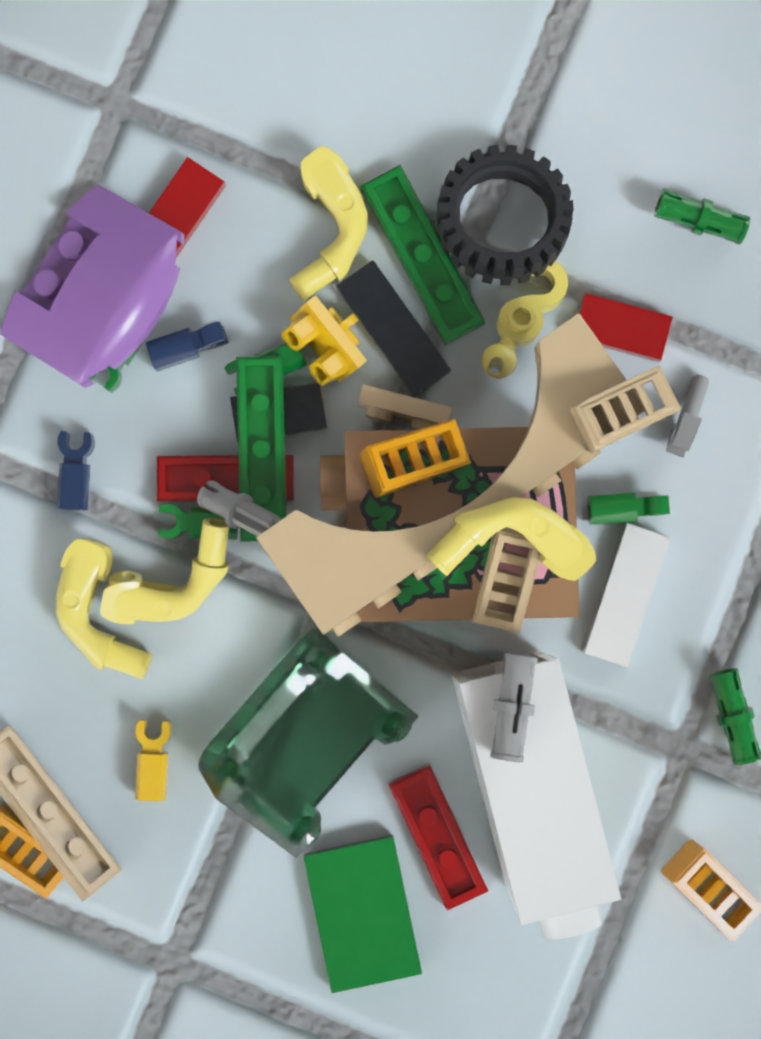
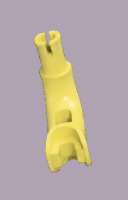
M324 146L318 147L301 161L300 171L305 189L313 200L319 198L335 218L339 235L328 247L319 252L320 257L288 279L303 302L333 280L337 279L340 282L345 278L367 233L368 213L363 198L349 175V169L336 152Z
M510 497L460 513L453 519L456 522L453 528L426 554V557L441 572L448 576L477 544L482 547L496 532L507 527L521 533L540 553L537 559L554 574L566 580L576 581L596 562V554L592 544L573 524L568 523L549 507L531 498Z
M206 518L203 520L198 556L192 559L191 575L186 584L168 585L142 580L141 574L132 571L115 572L110 575L108 586L103 591L100 608L101 615L114 623L134 624L136 620L148 622L181 620L196 612L229 569V563L225 560L229 526H227L225 520L218 518Z
M76 539L67 547L60 565L63 570L56 592L55 612L60 628L94 667L100 670L108 667L144 679L153 654L115 641L114 635L97 630L89 621L90 607L100 582L107 581L112 569L113 556L111 548L91 539Z

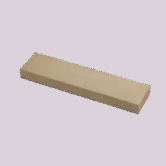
M11 725L0 731V795L83 902L122 869Z

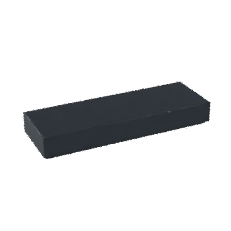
M374 260L336 285L341 296L414 398L451 373L448 364Z

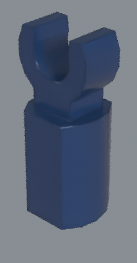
M216 322L193 332L186 328L146 342V347L152 365L158 372L200 358L199 352L224 346L229 341L224 326L221 325V322Z
M60 431L57 444L59 450L64 455V463H59L57 509L88 511L91 465L86 464L87 457L92 454L95 448V439L90 432H84V442L81 448L73 450L69 444L70 433Z

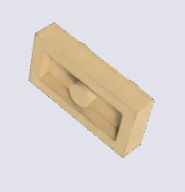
M363 384L358 399L359 408L366 409L365 417L385 423H391L393 417L410 421L409 428L413 430L423 429L448 421L452 407Z

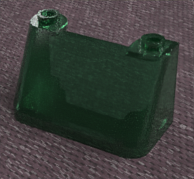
M316 628L305 633L210 741L199 759L198 767L215 799L297 858L306 847L311 846L318 839L321 833L322 817L316 806L374 739H377L384 745L401 741L410 732L413 722L419 716L326 634L323 635Z

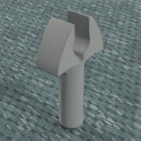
M694 375L692 377L678 421L670 431L666 452L684 458L686 451L689 452L702 418H699V413L709 386V379L703 375Z

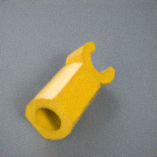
M141 719L136 725L135 732L137 740L142 745V751L137 752L135 799L140 801L166 800L168 753L164 752V744L169 741L173 727L170 720L163 721L160 737L152 738L147 733V719Z

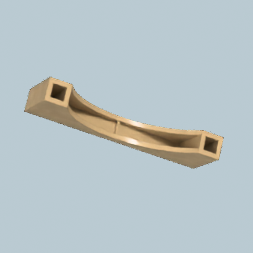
M579 313L540 339L536 344L534 352L537 366V389L534 409L527 432L514 458L501 476L472 502L452 514L424 525L396 531L377 532L351 530L333 526L314 519L296 509L256 537L323 635L333 629L339 637L362 621L357 612L373 601L379 609L402 593L397 584L413 573L419 581L435 570L437 567L426 557V554L456 524L453 519L460 513L510 497L521 498L531 490L539 497L562 481L557 472L572 462L578 470L601 454L600 450L591 454L569 409L573 405L626 381V378ZM634 390L627 392L626 394L637 416L640 415L644 410ZM617 398L609 401L621 427L629 424ZM600 406L592 409L604 435L612 432Z

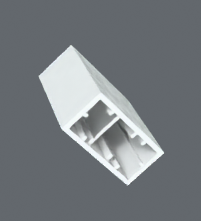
M536 651L523 655L538 658L535 664L530 704L535 705L534 716H528L523 762L504 761L490 757L497 711L493 710L494 699H499L504 660L454 672L451 675L505 886L521 925L540 921L544 938L564 939L585 934L598 928L602 924L598 906L622 899L559 658Z

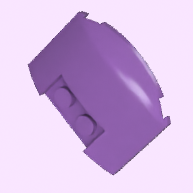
M99 184L83 195L65 213L70 218L22 293L15 290L1 331L3 337L84 388L95 384L89 377L105 370L109 366L114 370L117 369L138 349L150 334L164 312L178 279L180 268L175 265L177 242L184 245V234Z

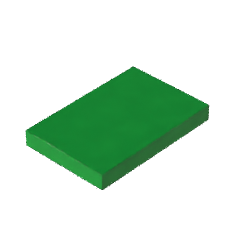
M394 835L304 853L303 858L331 993L421 975L422 969Z

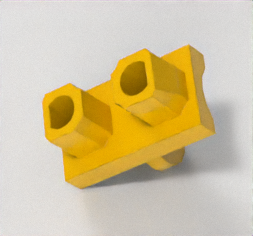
M316 295L288 318L291 322L281 333V337L292 350L298 352L306 344H309L319 358L309 366L311 375L321 386L336 379L338 382H341L367 361L356 347L360 341L350 330V327L359 321L356 315L353 313L343 321L333 307L327 310Z

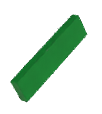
M398 165L362 184V193L445 346L484 326L486 322L456 266L451 262L449 253H444L441 247V238H438L437 231L402 166Z
M283 356L236 357L239 494L245 493L250 495L254 504L272 512L282 520L287 516ZM240 528V542L258 541L256 535Z

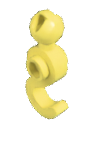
M557 261L551 267L548 265L545 272L541 274V276H545L551 282L552 290L550 292L518 297L506 302L501 308L496 322L497 332L501 339L499 343L487 347L481 358L482 367L490 377L501 379L508 377L515 371L517 366L516 348L527 346L537 339L544 322L543 313L557 308L564 299L568 287V277L563 266ZM494 367L499 370V373H493L489 368Z

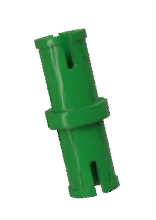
M667 189L662 190L654 211L655 218L691 228V233L702 235L706 233L715 235L739 245L743 242L750 225V216L714 206L713 201L706 198L699 201Z
M738 668L724 669L710 674L709 679L719 709V714L716 716L718 725L724 727L733 764L745 765L760 760L761 752L752 723L755 715L753 708L747 705Z

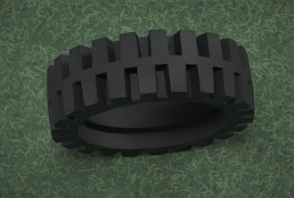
M507 144L505 152H500L498 145L488 146L486 154H483L481 149H477L471 152L468 161L463 157L456 163L454 171H449L441 187L437 202L436 231L438 238H441V247L444 253L451 254V262L457 268L463 265L466 275L474 278L476 273L482 275V282L492 284L493 278L500 279V285H510L513 279H517L520 284L529 281L532 274L538 277L545 272L548 265L551 267L557 260L570 233L574 206L573 200H570L571 190L568 183L562 185L563 174L558 168L551 171V161L543 156L539 161L534 160L535 151L526 148L524 154L521 155L517 154V145ZM490 179H510L524 184L542 198L547 208L548 226L545 234L533 247L520 252H496L480 246L466 234L460 221V205L464 195L473 186Z

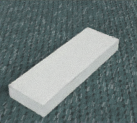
M625 523L582 653L627 668L629 667L671 537Z

